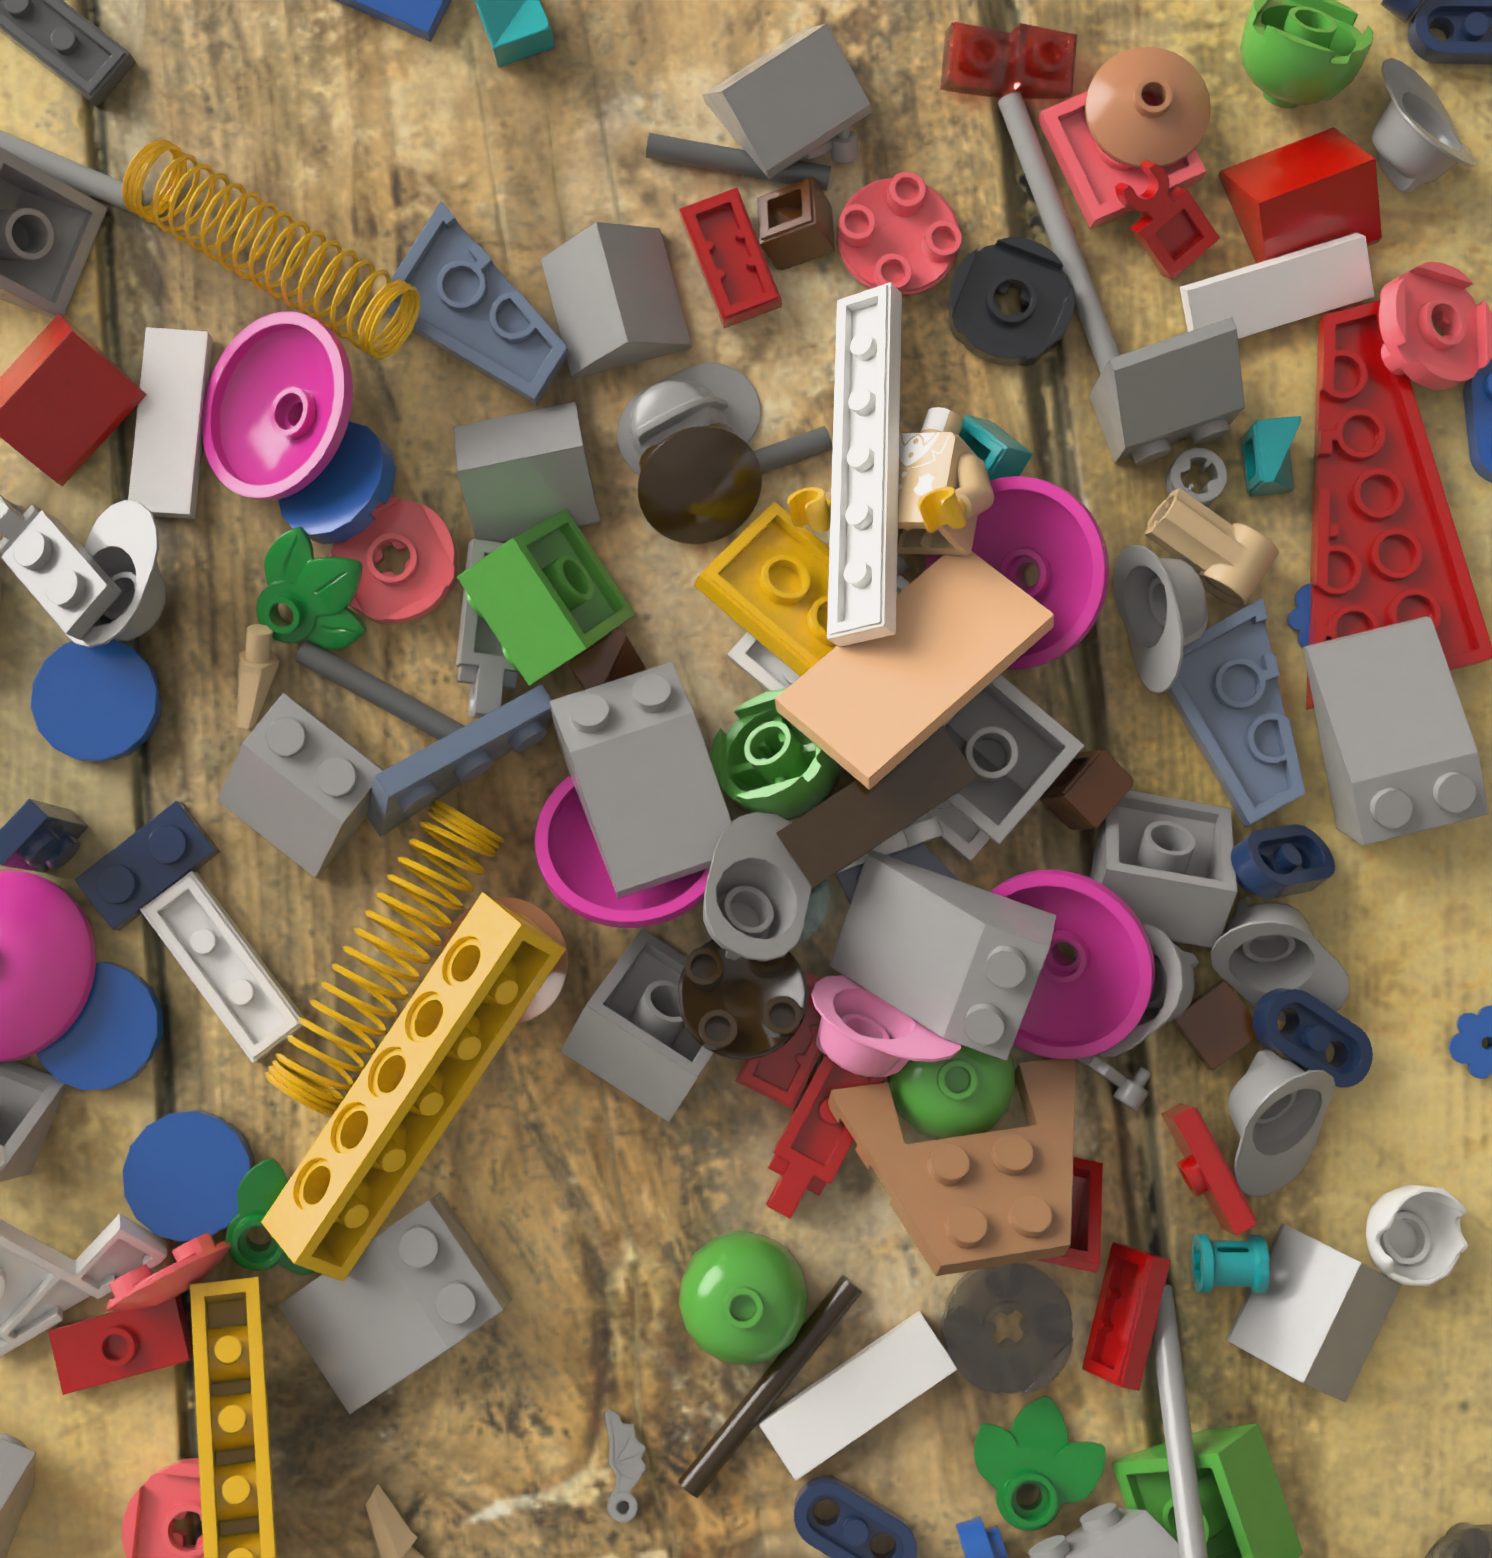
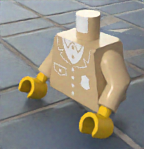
M940 407L929 409L920 433H899L897 554L970 555L977 516L989 509L994 503V493L986 465L959 436L963 426V419L949 409ZM810 487L798 490L788 497L787 503L795 527H803L809 523V527L813 531L824 532L830 528L831 490L824 492L821 488Z

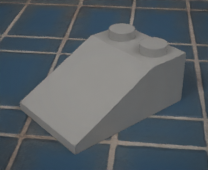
M1425 616L1303 647L1337 830L1364 846L1489 814L1478 750L1431 617Z
M669 662L549 701L558 746L617 898L619 899L710 868L716 844L723 830L732 821L694 711L673 663Z
M871 850L867 853L829 966L942 1038L1007 1061L1050 949L1056 915Z
M440 1192L374 1237L344 1282L322 1274L279 1304L278 1307L348 1413L351 1414L501 1313L512 1298Z

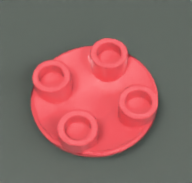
M901 172L893 178L878 180L861 188L846 203L837 226V245L840 257L852 276L869 289L891 282L902 293V296L919 294L937 285L954 265L962 242V235L956 216L948 202L937 191L925 185L924 180L919 175L912 172Z
M207 1232L174 1249L172 1253L177 1261L176 1263L154 1274L146 1264L122 1275L109 1283L114 1297L108 1301L107 1311H126L156 1306L190 1289V1284L200 1283L220 1263L231 1248V1244L225 1241L215 1244L210 1233Z

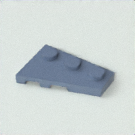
M440 201L391 278V282L403 279L406 283H410L411 286H415L419 291L420 310L412 332L537 406L569 354L568 348L520 291H517L493 264L488 254L478 243L472 240L457 222L455 216ZM402 294L390 304L384 313L391 320L399 307Z
M1263 598L1205 629L1198 641L1183 648V659L1179 675L1173 686L1166 691L1244 826L1253 824L1306 794L1290 719L1285 716L1277 679L1280 677L1276 654L1271 652L1265 624L1268 617Z
M543 685L535 687L375 775L367 818L379 837H382L432 804L434 799H439L460 784L480 776L495 761L513 749L516 753H519L543 739L548 732L546 728L552 716L549 702L552 699Z

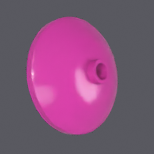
M298 312L272 313L254 321L232 340L218 360L211 374L204 397L201 420L202 440L206 457L213 472L227 488L235 493L260 501H272L289 497L316 479L339 449L350 420L353 384L347 353L339 338L328 326L308 315Z
M1022 476L991 480L994 503L989 509L977 516L971 551L1054 614L1053 628L1007 669L1018 670L1043 666L1059 659L1075 648L1095 624L1102 610L1109 583V558L1106 543L1091 512L1079 499L1064 488L1048 481ZM927 555L925 570L943 555ZM1031 564H1034L1038 568L1039 578L1030 587L1025 581V571Z
M570 775L549 796L538 818L535 833V851L542 877L553 895L565 907L584 919L617 928L648 927L683 915L704 899L710 868L618 899Z
M1053 869L1036 870L1016 875L991 890L990 892L1056 915L1050 949L1013 1045L1030 1053L1048 1058L1076 1059L1101 1053L1123 1040L1135 1028L1149 1004L1155 981V964L1151 943L1142 923L1127 903L1112 890L1089 877L1078 873ZM1067 942L1071 944L1076 950L1077 957L1070 958L1064 956L1058 948V943Z
M16 870L0 871V1063L24 1059L44 1050L57 1041L71 1027L88 1000L96 968V947L93 932L84 911L76 900L56 883L35 874Z

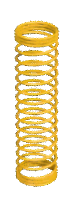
M158 139L146 144L130 162L122 185L124 205L130 212H133L140 218H144L149 223H155L163 232L172 233L178 241L187 242L194 251L203 252L210 260L219 261L226 270L235 271L243 280H250L257 289L267 290L274 299L284 300L289 308L300 309L302 314L324 323L333 330L338 338H349L350 343L355 348H360L374 359H385L394 354L411 334L420 310V294L415 286H411L410 283H406L403 279L391 282V275L388 270L380 269L375 272V267L371 260L359 262L355 250L342 252V246L339 241L330 240L326 242V237L322 231L315 230L310 232V227L306 221L294 222L290 212L281 211L278 213V208L274 202L262 203L258 193H246L242 183H230L226 174H215L210 164H199L194 155L185 154L179 146H176L169 140ZM171 151L173 161L167 166L158 180L153 201L143 207L141 202L142 188L146 176L153 163L163 153ZM186 160H190L195 166L188 172ZM200 169L207 170L210 177L206 178L197 188ZM195 173L187 196L174 210L177 198L185 182ZM169 175L167 183L161 191L162 185L165 182L167 176ZM215 179H223L226 186L213 197L216 185ZM210 183L208 194L202 206L190 219L198 197ZM231 189H239L242 196L229 207L223 217L229 204ZM225 194L224 202L217 216L207 227L211 212L218 200ZM254 198L258 206L254 207L245 217L238 229L233 244V251L222 255V243L229 239L241 222L247 205V199ZM189 203L185 214V223L175 227L173 217L180 213ZM241 204L233 225L223 236L227 222L234 210ZM169 208V214L167 216L159 218V215L163 214ZM263 208H271L273 216L261 227L254 239L249 260L238 265V253L253 238L260 224ZM205 211L201 232L191 237L189 226L196 222ZM256 215L252 228L240 244L243 232L250 220ZM286 217L289 221V226L278 236L272 246L266 262V268L260 273L254 274V262L269 247L276 233L278 219ZM222 219L217 234V241L207 246L205 242L206 234L212 231ZM168 220L170 227L165 226L162 222ZM272 225L270 233L267 236L264 244L257 251L259 243L262 237L264 236L266 230ZM303 227L305 236L301 238L290 253L282 273V278L271 284L270 272L285 256L292 242L294 228ZM184 230L185 236H182L178 231ZM287 236L286 242L283 245L280 253L274 259L276 251L278 250L283 239ZM314 236L321 239V246L311 255L304 267L298 287L292 292L287 293V280L299 268L306 256L310 238ZM200 239L201 246L197 245L194 241ZM303 246L302 251L298 256L295 264L291 267L294 258L296 257L300 248ZM335 246L337 256L330 262L321 276L315 296L303 303V289L308 286L320 269L325 257L326 248ZM216 248L217 255H213L209 250ZM352 256L354 265L344 275L337 287L332 305L319 313L320 298L333 284L340 270L342 258ZM232 257L234 265L228 264L226 259ZM318 258V260H317V262H316L314 268L312 269L311 273L308 275V273H309V271H310L312 265L314 264L315 260ZM363 265L368 266L370 276L357 291L348 314L336 322V309L352 288L359 268ZM248 267L249 274H245L241 269ZM384 275L386 285L375 294L363 314L359 328L352 332L353 316L365 303L375 278ZM265 276L266 284L260 283L257 278ZM281 285L282 294L276 293L273 288ZM402 294L399 307L392 320L375 337L376 329L382 316L390 304ZM297 295L298 303H293L289 297ZM314 304L315 313H309L305 307ZM330 313L331 323L325 322L321 317ZM347 322L348 333L341 332L338 326ZM389 333V335L379 345L374 347V344L378 343L382 338H384ZM358 335L359 342L353 336Z
M434 799V804L429 805L430 810L426 811L427 815L467 840L427 821H420V827L469 864L417 839L412 838L408 840L410 846L460 883L406 857L400 856L397 858L401 865L439 891L450 901L438 897L393 874L386 876L388 881L429 909L441 920L429 916L382 892L376 893V897L419 927L432 939L407 929L371 910H365L367 917L398 937L422 957L400 949L358 927L353 928L355 934L392 958L411 975L384 965L347 945L342 946L343 951L375 971L402 994L377 985L336 963L331 964L332 969L373 995L391 1012L363 1002L326 981L320 982L321 987L360 1011L375 1023L380 1030L345 1017L315 999L309 1000L310 1005L331 1016L351 1030L370 1048L344 1040L304 1017L298 1018L300 1024L331 1041L348 1054L359 1066L330 1057L293 1035L287 1036L290 1043L322 1060L341 1075L348 1084H342L320 1076L282 1053L276 1054L278 1060L272 1061L273 1066H269V1071L265 1072L267 1080L277 1089L321 1114L332 1117L343 1101V1096L334 1088L350 1090L354 1082L345 1070L362 1072L365 1068L363 1060L354 1051L364 1054L375 1053L376 1047L374 1042L363 1032L376 1036L388 1034L385 1025L373 1013L387 1018L399 1016L396 1007L382 994L399 1000L410 998L406 988L391 975L410 982L420 980L418 972L400 956L421 964L431 962L428 953L407 936L428 945H442L440 937L416 917L442 928L452 927V921L423 897L456 911L464 909L459 899L430 877L467 893L475 891L473 885L439 858L477 875L486 874L485 869L477 861L446 838L487 857L496 856L498 854L497 849L501 848L500 844L504 843L502 837L439 799Z

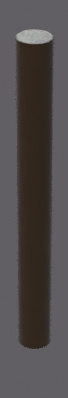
M842 1275L805 1321L793 1343L777 1356L678 1480L679 1484L692 1496L699 1498L862 1294V1290L844 1275Z

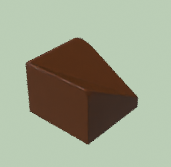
M813 176L757 198L759 244L777 269L785 270L835 251L832 207Z
M622 628L614 629L593 645L571 658L568 663L584 690L647 670Z
M1105 749L1079 752L1039 800L1069 829H1097L1133 787L1134 780Z

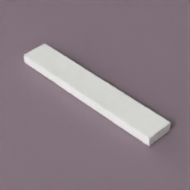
M891 282L837 300L827 639L838 647L896 634L902 293Z

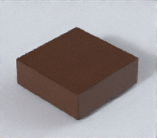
M1225 980L1218 981L1194 999L1180 1017L1172 1020L1206 1068L1212 1071L1257 1038L1253 1029V1017Z

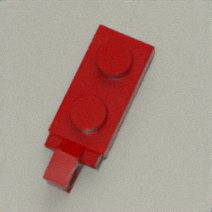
M823 1054L772 1151L774 1156L768 1169L779 1174L780 1177L766 1202L767 1207L791 1219L806 1189L820 1196L826 1184L832 1183L854 1139L843 1121L838 1123L830 1111L828 1099L831 1090L884 1083L886 1077H867L854 1074L841 1068L829 1059L826 1054Z

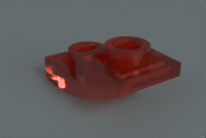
M953 21L945 31L940 90L998 98L1013 92H1020L1023 99L1069 98L1073 94L1077 34L1019 23L1009 33Z

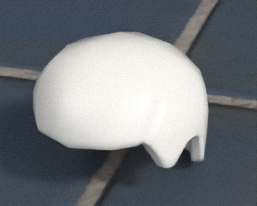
M1404 1185L1382 1194L1371 1207L1366 1224V1239L1372 1262L1383 1275L1402 1285L1428 1287L1447 1277L1453 1270L1460 1254L1468 1248V1243L1462 1235L1460 1225L1461 1217L1467 1214L1464 1205L1444 1188Z

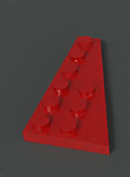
M1381 300L1326 314L1318 322L1309 645L1427 616L1431 617L1450 671L1489 661L1492 659L1491 641L1410 379L1406 374L1396 375L1390 372L1381 357V348L1384 344L1379 325ZM1307 672L1306 710L1314 708Z

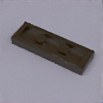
M942 725L870 790L861 782L855 780L778 831L776 835L812 889H814L975 782L978 776Z

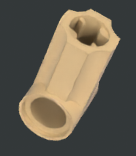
M1181 488L1173 490L1163 503L1157 507L1147 523L1148 527L1144 534L1177 559L1184 560L1199 573L1198 575L1201 578L1204 589L1210 594L1237 607H1244L1248 603L1279 554L1278 548L1266 536L1246 525L1239 523L1230 524Z

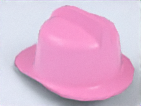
M826 976L816 982L811 996L815 1009L822 1016L816 1037V1046L829 1059L847 1071L867 1077H887L898 1073L909 1060L936 1062L950 1059L961 1050V1044L942 1038L846 976Z

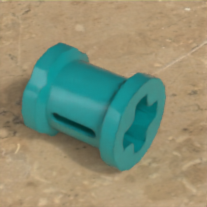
M1195 1234L1191 1247V1271L1197 1293H1210L1212 1287H1249L1254 1293H1266L1270 1272L1269 1253L1265 1237L1249 1235L1247 1241L1210 1240L1207 1234Z

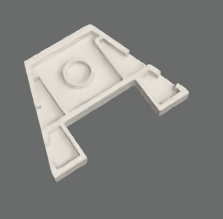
M0 1145L1 1167L5 1163V1147ZM119 1213L76 1260H73L0 1219V1357L61 1322L65 1310L89 1296L100 1299L112 1292L109 1283L142 1265L147 1264L148 1268H153L167 1257L166 1240Z

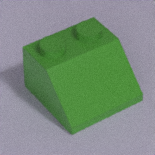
M567 509L513 537L457 576L466 590V597L471 608L486 620L502 644V651L507 662L522 674L529 686L593 645L635 615V612Z
M1249 1424L1210 1428L1192 1433L1208 1558H1298L1303 1554L1260 1425ZM1162 1443L1118 1458L1111 1464L1126 1508L1146 1510L1178 1543L1166 1444Z

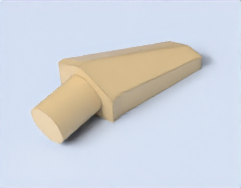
M253 624L248 626L246 649L243 652H239L238 728L249 730L256 725L279 666V660L275 652L271 651L273 631L267 625Z
M377 1484L364 1506L379 1558H425L412 1547L418 1537L411 1532L380 1485Z

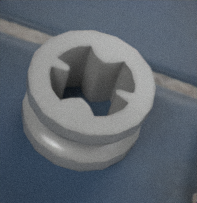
M1193 448L1184 451L1170 466L1166 475L1165 487L1168 495L1173 490L1181 488L1207 507L1222 493L1227 483V470L1223 460L1216 453L1206 448ZM1191 465L1201 467L1199 474L1206 470L1210 475L1211 481L1203 487L1201 494L1191 492L1193 484L1186 488L1181 481V478L1190 470Z

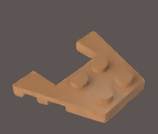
M1051 1058L1018 1063L1015 1070L1016 1085L1029 1126L911 1144L904 1142L888 1082L831 1090L828 1099L831 1113L838 1123L843 1121L857 1143L855 1150L868 1170L873 1169L891 1196V1207L935 1276L1064 1256L1071 1245L1076 1088L1075 1059Z

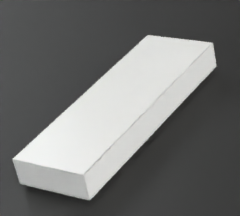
M1354 233L1181 286L1180 292L1188 332L1233 317L1239 339L1374 297L1366 236Z
M146 327L140 388L147 395L138 404L128 500L142 503L155 517L195 519L203 446L201 420L204 397L209 383L213 337L208 331Z
M189 872L140 909L252 1063L262 1060L287 1041V1036L295 1035L305 1027L298 1020V1018L304 1017L197 872Z
M919 1310L759 1421V1426L796 1481L958 1368Z

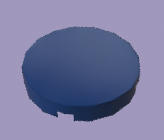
M349 421L341 445L326 468L305 488L289 497L278 500L282 517L293 529L303 527L311 541L323 545L344 542L361 533L376 519L371 513L376 509L378 503L381 501L386 505L393 491L396 466L392 450L367 426Z
M115 639L107 644L92 648L77 645L72 641L63 644L44 660L33 681L31 710L38 731L54 749L82 762H106L131 755L150 738L161 716L162 700L159 699V681L155 669L139 651Z
M112 962L96 963L92 989L83 1010L71 1027L57 1041L36 1053L41 1065L59 1082L81 1090L115 1088L137 1078L148 1066L147 1063L152 1059L154 1051L158 1050L163 1037V1010L153 987L142 977H138L133 971L126 969V967Z
M195 1110L171 1113L146 1126L130 1146L123 1167L124 1196L136 1219L155 1235L178 1242L190 1241L207 1232L212 1236L227 1228L234 1216L239 1213L237 1202L239 1184L244 1175L255 1166L254 1154L244 1134L233 1124L227 1123L221 1117L214 1116L215 1114Z

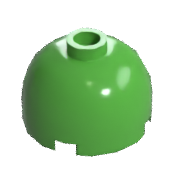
M1253 0L1245 21L1240 45L1242 65L1254 85L1263 91L1264 98L1271 104L1287 109L1295 108L1298 105L1317 104L1331 100L1353 82L1372 45L1373 31L1368 25L1362 35L1354 27L1358 14L1350 7L1336 0Z
M786 689L766 691L744 702L734 711L739 719L730 727L727 734L721 728L713 739L710 760L719 786L738 807L748 814L754 812L777 814L786 820H791L803 816L830 796L839 780L841 765L777 712L775 698Z
M961 1045L960 1052L950 1059L936 1062L909 1060L898 1073L887 1076L894 1105L900 1117L920 1134L937 1140L985 1133L991 1130L1008 1111L1016 1087L1014 1059L1010 1053L1007 1061L963 1045Z
M738 1230L714 1237L694 1253L682 1276L679 1308L686 1331L701 1350L723 1363L749 1366L773 1359L793 1343L806 1319L808 1290L801 1265L785 1245L765 1235Z

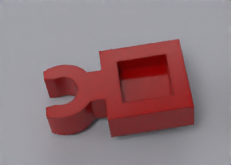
M1145 160L1140 164V167L1148 177L1149 183L1146 191L1137 196L1135 190L1130 185L1120 182L1115 186V192L1123 205L1140 211L1143 215L1130 230L1162 276L1173 280L1216 243L1220 237L1189 191L1177 187L1168 194L1170 184L1166 171L1160 165Z

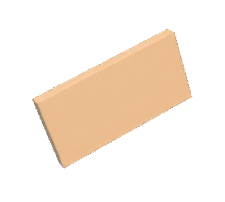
M971 551L970 555H943L897 594L896 634L847 646H836L775 698L776 710L870 790L1050 631L1054 626V614Z

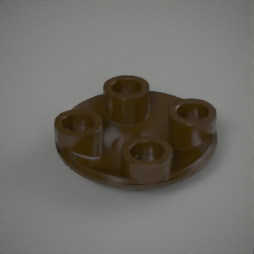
M714 423L709 426H696L678 431L659 444L647 448L641 455L639 462L641 472L638 479L637 492L641 510L649 524L657 532L677 542L703 544L729 535L748 519L760 496L762 474L758 459L751 447L726 424Z
M713 939L700 948L693 950L688 955L680 976L678 1007L684 1025L700 1045L723 1057L746 1060L763 1057L775 1052L795 1035L806 1013L808 989L804 973L790 952L786 953L783 957L769 961L745 959L743 957L731 960L725 958L726 950L721 948Z

